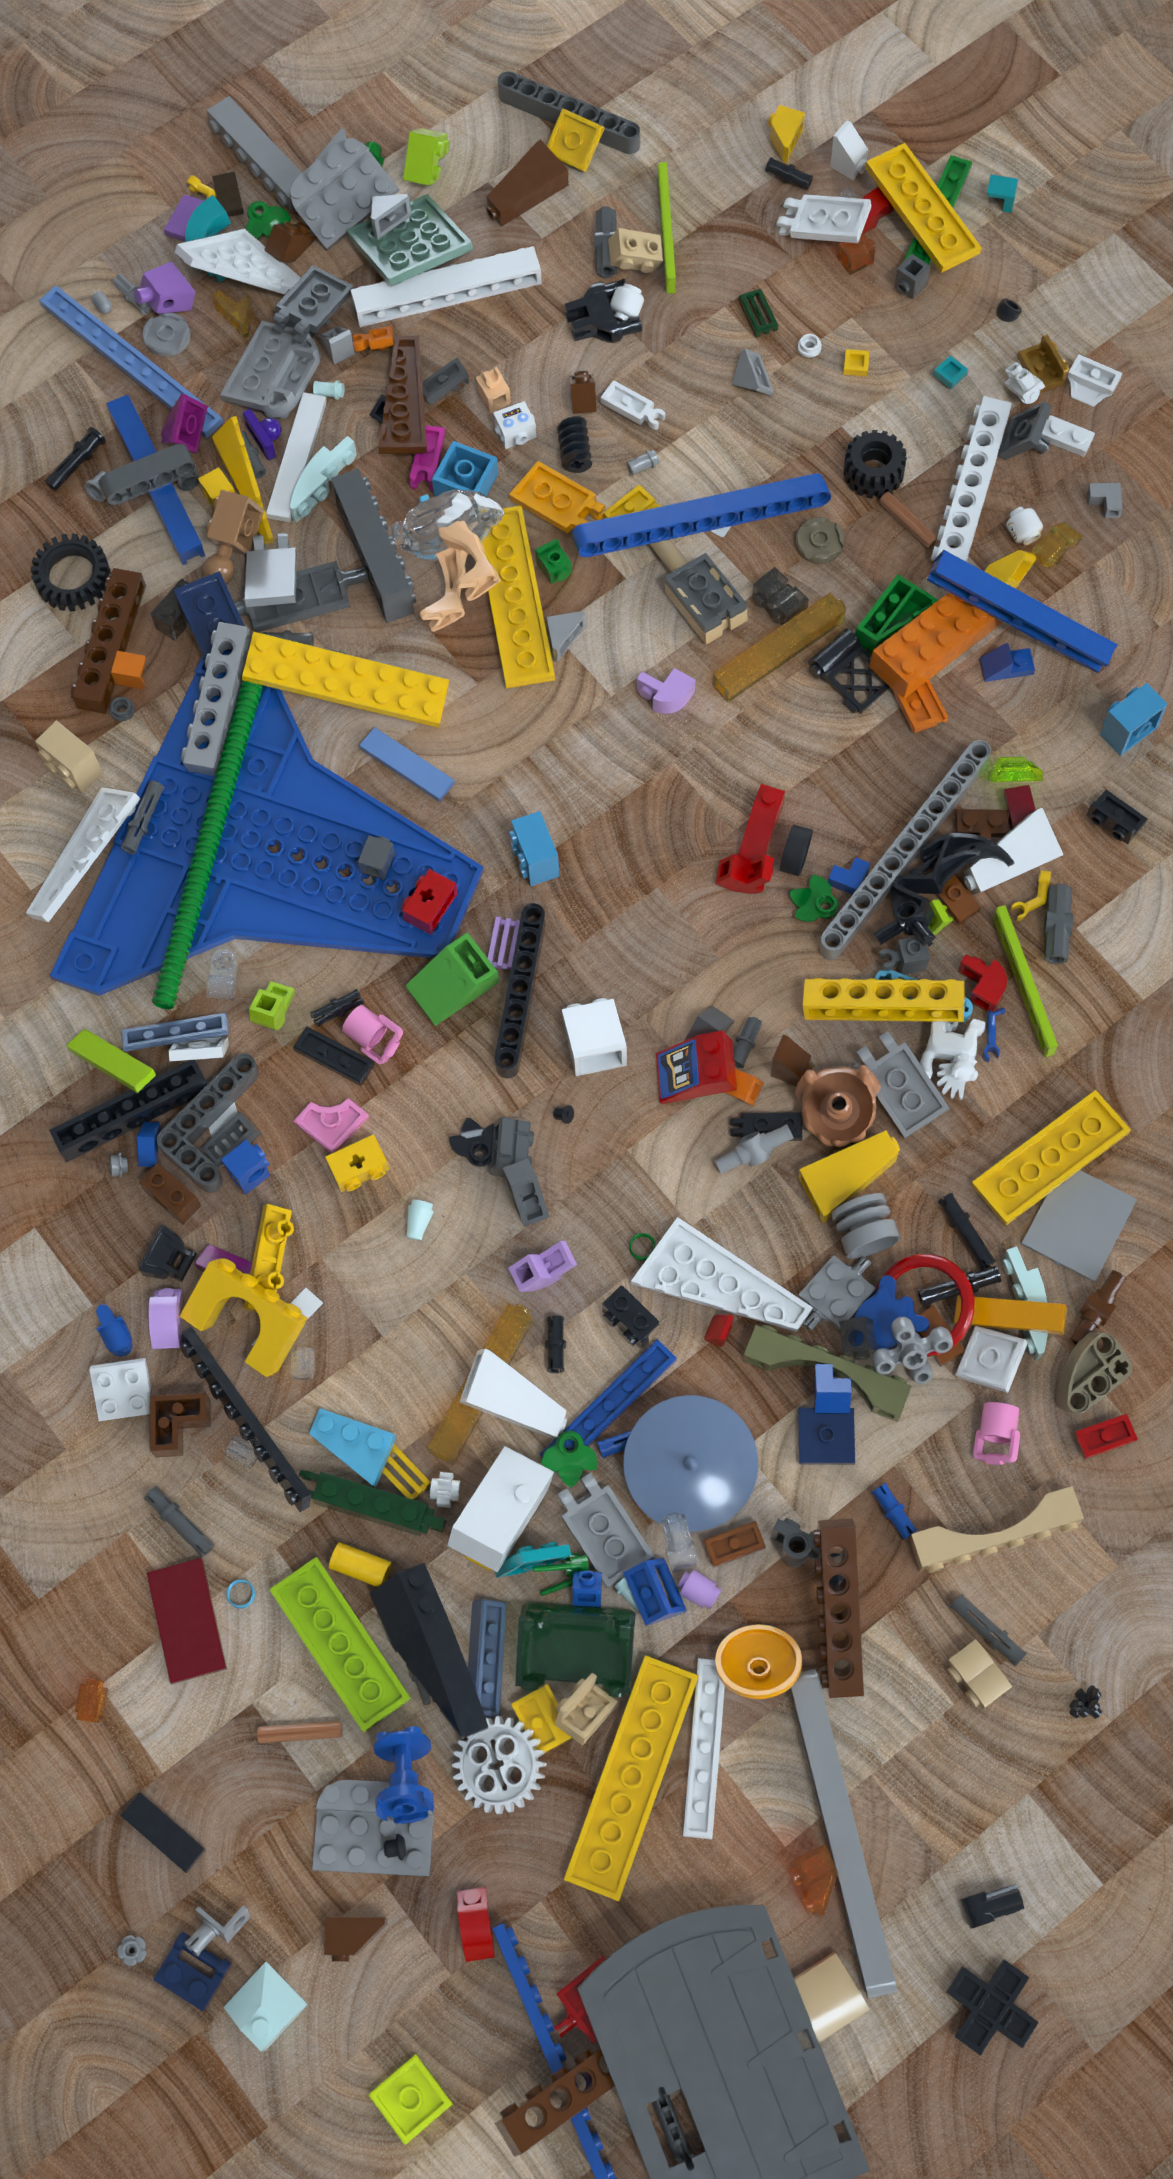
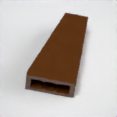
M542 140L537 141L487 195L486 211L488 216L492 220H496L501 227L567 187L569 185L568 169Z

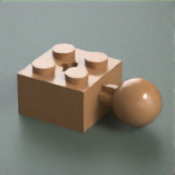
M221 490L220 495L217 496L214 502L215 511L212 520L207 525V538L216 543L218 549L216 554L206 559L203 565V573L206 577L220 571L225 584L232 580L235 573L234 564L230 559L231 554L235 552L247 556V551H252L254 545L253 537L257 535L264 509L247 496Z

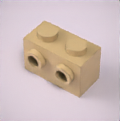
M618 228L608 239L610 266L620 267L624 270L634 269L640 270L643 273H650L663 262L661 235Z

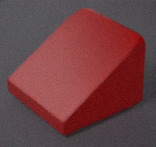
M730 1314L713 1316L704 1339L720 1347L724 1346L733 1325V1316Z

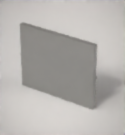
M1080 1170L1046 1196L1021 1245L1054 1261L1056 1265H1061L1095 1282L1137 1199L1104 1183L1103 1180Z

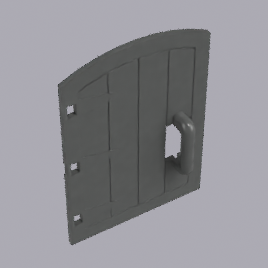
M764 1905L711 1907L686 1913L662 1922L637 1935L615 1950L577 1988L624 2110L626 2122L632 2131L650 2179H854L870 2171ZM770 1939L776 1957L769 1959L766 1958L761 1945L762 1942ZM804 2029L812 2045L811 2048L805 2050L802 2049L797 2033L804 2031ZM680 2089L705 2150L697 2155H694L689 2148L669 2094ZM651 2102L654 2105L676 2162L674 2166L669 2167L647 2111L646 2105ZM842 2121L849 2139L839 2142L833 2126Z

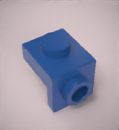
M574 1571L572 1585L573 1606L601 1607L602 1572Z

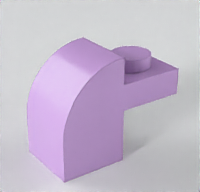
M674 668L665 682L662 683L642 671L637 678V691L645 699L653 700V711L663 714L674 713L682 709L695 693V679Z
M560 1241L540 1255L528 1254L508 1269L519 1291L531 1292L547 1287L562 1279L561 1275L575 1267L577 1263L566 1241Z
M164 1288L162 1290H155L154 1296L150 1297L149 1331L152 1349L180 1348L183 1331L181 1317H179L183 1302L182 1289Z

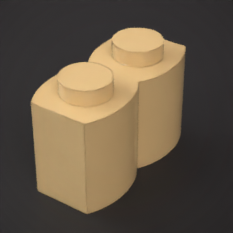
M976 1639L947 1662L950 1666L947 1669L949 1675L957 1684L961 1681L968 1690L965 1695L974 1707L979 1705L982 1709H985L1012 1687L1008 1679Z

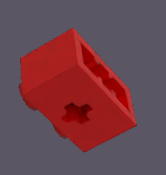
M429 869L425 876L422 875L418 879L413 895L411 897L408 896L404 900L402 912L404 921L431 935L458 892L455 882Z

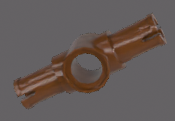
M1112 1270L1101 1289H1097L1095 1292L1092 1291L1080 1310L1082 1313L1080 1315L1081 1321L1070 1337L1071 1342L1077 1345L1088 1333L1094 1332L1101 1325H1105L1116 1307L1114 1305L1116 1302L1115 1297L1126 1280L1124 1275Z

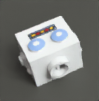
M525 401L493 412L494 430L499 435L505 449L525 444L527 441L536 438L537 426L534 422L535 418L530 413Z

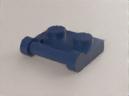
M182 1931L153 1980L205 2012L230 1970L232 1962L226 1958L222 1960L206 1949H203L197 1957L193 1954L194 1951L191 1952L184 1945L185 1941L191 1936ZM183 1950L214 1969L216 1972L213 1978L208 1977L180 1959L179 1957Z

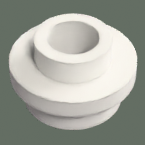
M806 334L798 342V351L804 357H815L821 352V341L814 334Z

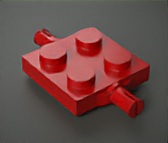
M604 1956L556 1993L564 2004L568 2017L554 2027L558 2032L567 2025L566 2028L558 2033L561 2038L576 2026L585 2033L592 2044L597 2041L577 1988L606 1959Z

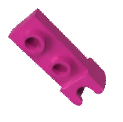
M425 425L427 453H415L410 473V486L413 490H416L421 481H427L430 492H433L432 478L440 464L445 428Z

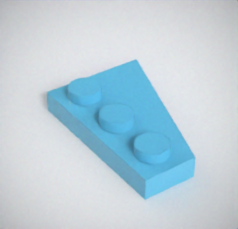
M321 1408L309 1432L314 1439L374 1488L378 1484L396 1440V1435Z

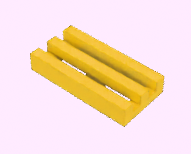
M394 1444L387 1462L415 1492L411 1495L386 1467H384L382 1473L406 1498L415 1500L431 1485V1482ZM393 1453L423 1483L420 1487L391 1457Z

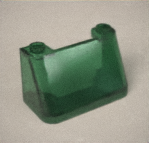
M545 1602L524 1603L521 1608L518 1625L515 1686L522 1687V1689L527 1691H535L545 1684V1680L578 1683L582 1678L586 1680L593 1673L597 1676L595 1684H602V1689L609 1696L623 1697L625 1694L630 1695L636 1613L629 1609L613 1607L573 1606L572 1604Z

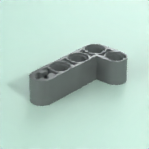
M176 444L103 474L99 479V484L108 503L118 505L174 481H177L181 490H192L198 486V478L200 477L185 444Z

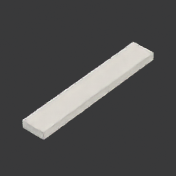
M304 392L302 394L266 512L268 519L291 523L290 503L292 494L301 473L309 463L327 403L326 396Z
M698 1658L697 1675L699 1677L695 1689L683 1837L712 1840L725 1685L718 1677L715 1660Z

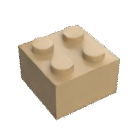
M57 720L35 741L39 749L37 753L45 761L44 767L51 774L55 775L57 773L60 775L62 782L71 790L75 788L82 794L103 773L93 750Z

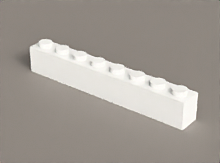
M533 246L503 254L499 253L482 259H474L461 264H453L436 270H428L391 287L386 281L368 286H360L356 289H351V295L359 327L539 285L542 284L541 268Z

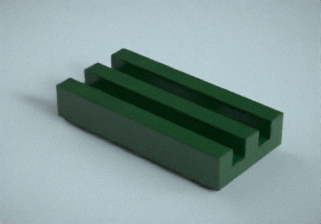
M761 288L739 295V303L756 337L761 336L763 332L768 334L772 329L773 331L778 330V323ZM755 296H757L764 310V313L769 321L768 324H766L762 316V313L759 309V306L757 305L754 299ZM746 299L749 300V302H750V304H751V307H752V309H753V311H754V313H755V315H756V317H757V319H758V321H759V323H760L761 326L758 325V323H757V321H756V319H755V317H754V315H753V313H752V310H751V308H750V306H749V304H748V302H747Z

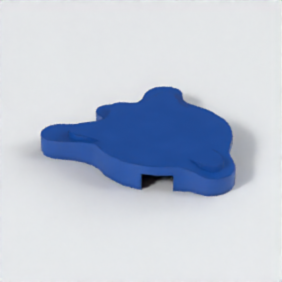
M883 1276L876 1294L867 1299L858 1308L854 1319V1334L851 1339L854 1349L863 1352L869 1349L878 1350L886 1348L891 1350L896 1348L897 1340L893 1336L891 1325L898 1317L909 1318L914 1325L915 1332H925L929 1329V1320L926 1317L915 1314L912 1298L904 1296L900 1300L896 1299L897 1283L893 1277Z

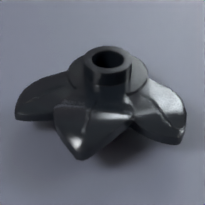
M466 1118L461 1128V1136L449 1137L452 1150L459 1156L467 1157L468 1161L476 1167L488 1165L491 1162L494 1123L483 1130L477 1122L471 1118ZM480 1151L484 1154V1157L478 1158L475 1156V1153Z

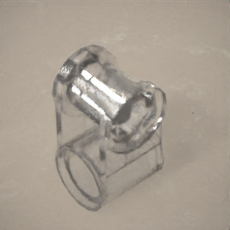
M220 948L212 955L210 973L206 985L207 998L234 1000L238 963L230 949Z

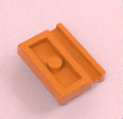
M929 679L907 698H903L895 691L893 692L913 733L932 728L941 722H947L948 715Z

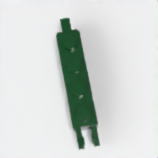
M300 1470L299 1477L317 1483L315 1490H309V1492L311 1493V1500L319 1506L421 1536L422 1533L427 1535L428 1529L441 1533L444 1531L447 1521L434 1516L435 1510L429 1508L426 1503L324 1472L317 1474Z

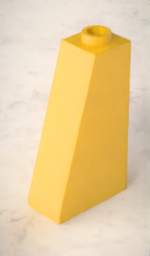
M887 1130L799 1169L798 1179L821 1224L831 1218V1213L837 1207L855 1198L896 1162L900 1148L896 1139L890 1137Z

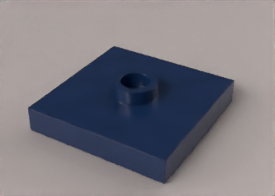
M798 1408L799 1464L855 1465L854 1408H850V1413H815V1408Z

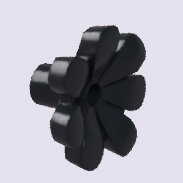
M1094 1685L1089 1686L1086 1692L1082 1688L1075 1693L1078 1700H1073L1070 1703V1715L1075 1718L1079 1716L1085 1718L1089 1714L1094 1719L1100 1717L1102 1710L1099 1708L1098 1700L1102 1694L1099 1689Z

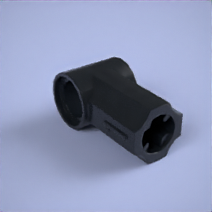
M1016 1884L988 1893L984 1891L960 1899L970 1929L994 1922L995 1918L1007 1916L1025 1909L1021 1893Z

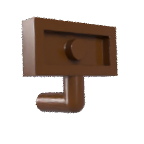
M957 809L956 833L979 835L991 839V837H1004L1009 833L1008 810Z

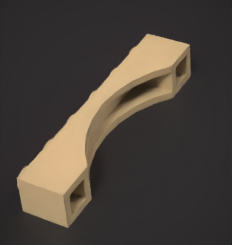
M1073 1486L1045 1494L1036 1509L1028 1517L1015 1526L1003 1531L985 1535H967L937 1526L911 1534L909 1542L919 1571L927 1569L928 1573H933L944 1569L943 1564L954 1561L955 1565H960L971 1561L970 1556L981 1553L982 1557H987L998 1553L997 1548L1008 1545L1009 1549L1024 1545V1540L1034 1537L1035 1541H1040L1051 1537V1532L1061 1529L1062 1533L1078 1529L1077 1524H1080L1084 1517Z

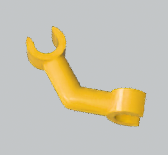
M191 175L186 181L190 185L188 188L194 193L199 192L207 196V198L214 195L216 198L215 190L203 184L197 177Z
M1041 870L1038 878L1037 897L1025 903L1016 902L1012 905L1010 911L1017 908L1023 911V914L1019 915L1016 921L1024 920L1028 912L1046 903L1051 878L1050 871Z

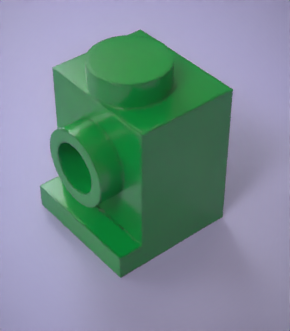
M557 538L535 549L536 562L550 584L556 581H563L572 574V563L559 545Z

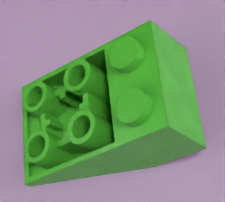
M467 932L446 946L405 987L434 1026H436L499 984L498 971Z

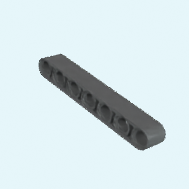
M506 71L498 76L499 99L503 103L553 124H556L561 110L564 108L603 126L605 129L599 143L626 154H634L640 149V127L635 122L514 72Z

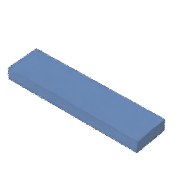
M375 727L359 745L360 750L438 802L444 798L455 784L454 779Z

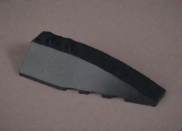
M425 1563L398 1572L370 1593L390 1645L396 1653H399L405 1661L407 1668L417 1677L423 1685L425 1692L429 1697H432L438 1705L440 1712L461 1739L488 1729V1724L468 1667Z

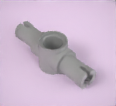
M787 1124L767 1134H760L758 1131L741 1138L737 1142L738 1145L735 1146L736 1149L716 1158L715 1162L721 1174L741 1164H748L750 1167L769 1159L773 1148L794 1139Z

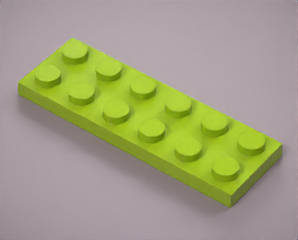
M317 1557L269 1589L363 1733L411 1700V1697Z

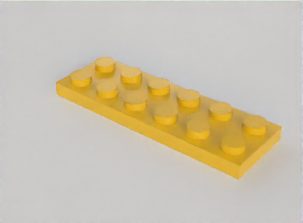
M906 143L866 161L865 169L941 273L981 253L982 247Z
M1095 1090L975 1179L971 1186L1002 1223L1007 1226L1128 1135L1131 1129Z

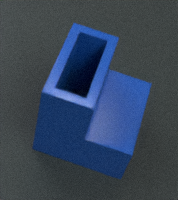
M815 1364L813 1384L815 1413H850L851 1378H833V1364Z

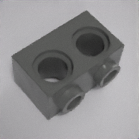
M528 1158L504 1167L503 1171L524 1227L549 1218L537 1176Z

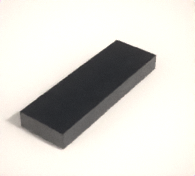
M307 1026L293 1047L297 1053L360 1086L363 1085L375 1066L374 1061Z
M139 1793L121 1814L122 1818L185 1873L189 1872L206 1851L200 1843L142 1793Z

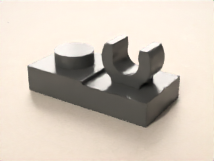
M458 357L422 382L423 394L431 405L449 393L451 389L459 391L457 385L461 382L469 383L468 377L470 376Z

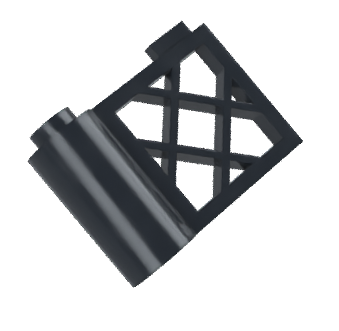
M849 629L841 631L808 661V670L811 675L817 679H825L845 699L844 704L853 713L858 711L862 714L890 688L887 684L872 686V675H877L869 667L872 655L861 646L858 637ZM861 655L868 662V669H854V660ZM840 673L850 674V685L840 684L835 677ZM854 674L868 675V686L854 685ZM854 691H868V700L861 705L854 698Z

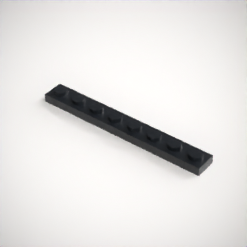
M190 1327L182 1331L180 1349L187 1359L191 1358L195 1364L194 1367L198 1376L201 1379L205 1378L208 1382L212 1396L216 1400L220 1399L224 1405L227 1417L231 1421L235 1420L239 1426L238 1429L241 1437L246 1442L249 1441L254 1447L253 1451L258 1461L264 1462L269 1468L268 1471L271 1479L275 1484L279 1483L281 1485L287 1502L291 1506L295 1505L299 1512L309 1508L311 1493L194 1329Z

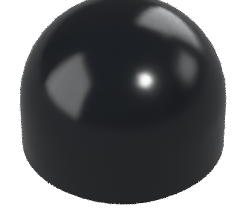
M1003 298L997 307V316L1004 322H1013L1022 313L1020 306L1007 298Z

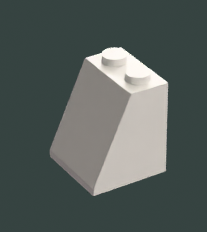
M600 998L590 1004L581 1005L576 1003L567 1006L566 1009H562V1018L575 1076L627 1066V1046L614 999Z

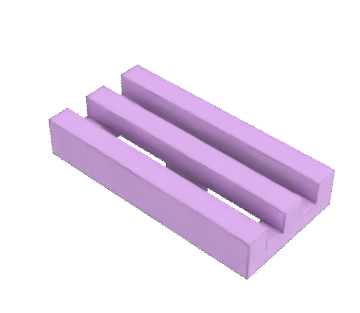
M497 916L495 918L488 959L496 969L511 971L520 920L511 921L510 918L503 920ZM500 926H504L498 962H494ZM511 927L514 928L508 964H505L503 961Z

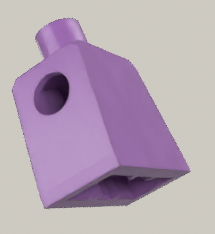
M169 262L143 274L140 288L134 290V298L138 304L148 302L156 313L161 314L192 310L196 292L174 263Z

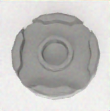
M161 313L158 317H152L147 321L142 335L145 345L151 353L170 357L185 350L190 342L191 333L188 324L182 316L175 313Z

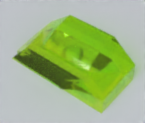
M1024 756L999 757L994 767L988 771V780L992 783L1043 781V770L1033 762L1028 761Z

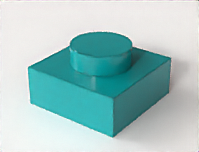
M950 355L934 370L933 376L952 389L967 376L968 368Z

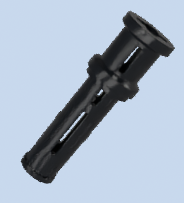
M89 427L87 429L88 433L80 441L74 443L71 453L44 480L49 488L57 491L85 460H90L93 457L92 453L100 445L106 443L105 438L98 430Z

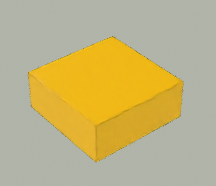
M846 349L843 375L867 377L870 351Z

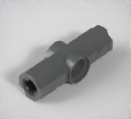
M603 206L601 209L596 210V231L594 232L595 253H597L596 271L597 275L603 278H611L617 274V267L610 266L608 239L614 234L617 227L616 210L611 209L610 206Z
M1057 883L1056 885H1051L1048 890V908L1044 919V934H1046L1044 956L1045 961L1050 962V964L1066 963L1069 957V937L1072 934L1073 913H1071L1072 887L1067 886V884Z

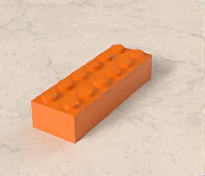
M948 593L874 649L869 667L903 698H907L919 686L925 684L928 679L930 680L1001 625L1003 621Z

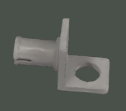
M243 1905L231 1920L222 1927L198 1906L195 1911L202 1925L185 1941L184 1945L191 1952L194 1951L193 1954L198 1957L215 1936L221 1937L228 1943L250 1919L251 1916L248 1908Z

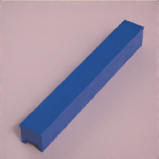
M127 394L106 403L111 419L132 462L156 453L129 395ZM169 483L148 492L182 564H187L186 560L198 555L201 558L204 557L205 553L202 543L173 484Z
M943 550L934 559V564L927 581L1096 673L1100 671L1103 665L1106 667L1109 664L1118 644L946 550Z

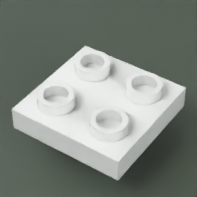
M146 1358L90 1366L89 1370L99 1421L150 1414L152 1390Z

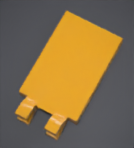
M539 461L535 463L509 494L510 501L519 506L522 505V508L567 534L576 526L588 523L585 520L588 514L595 521L604 519L603 510L605 505L596 502L595 493Z

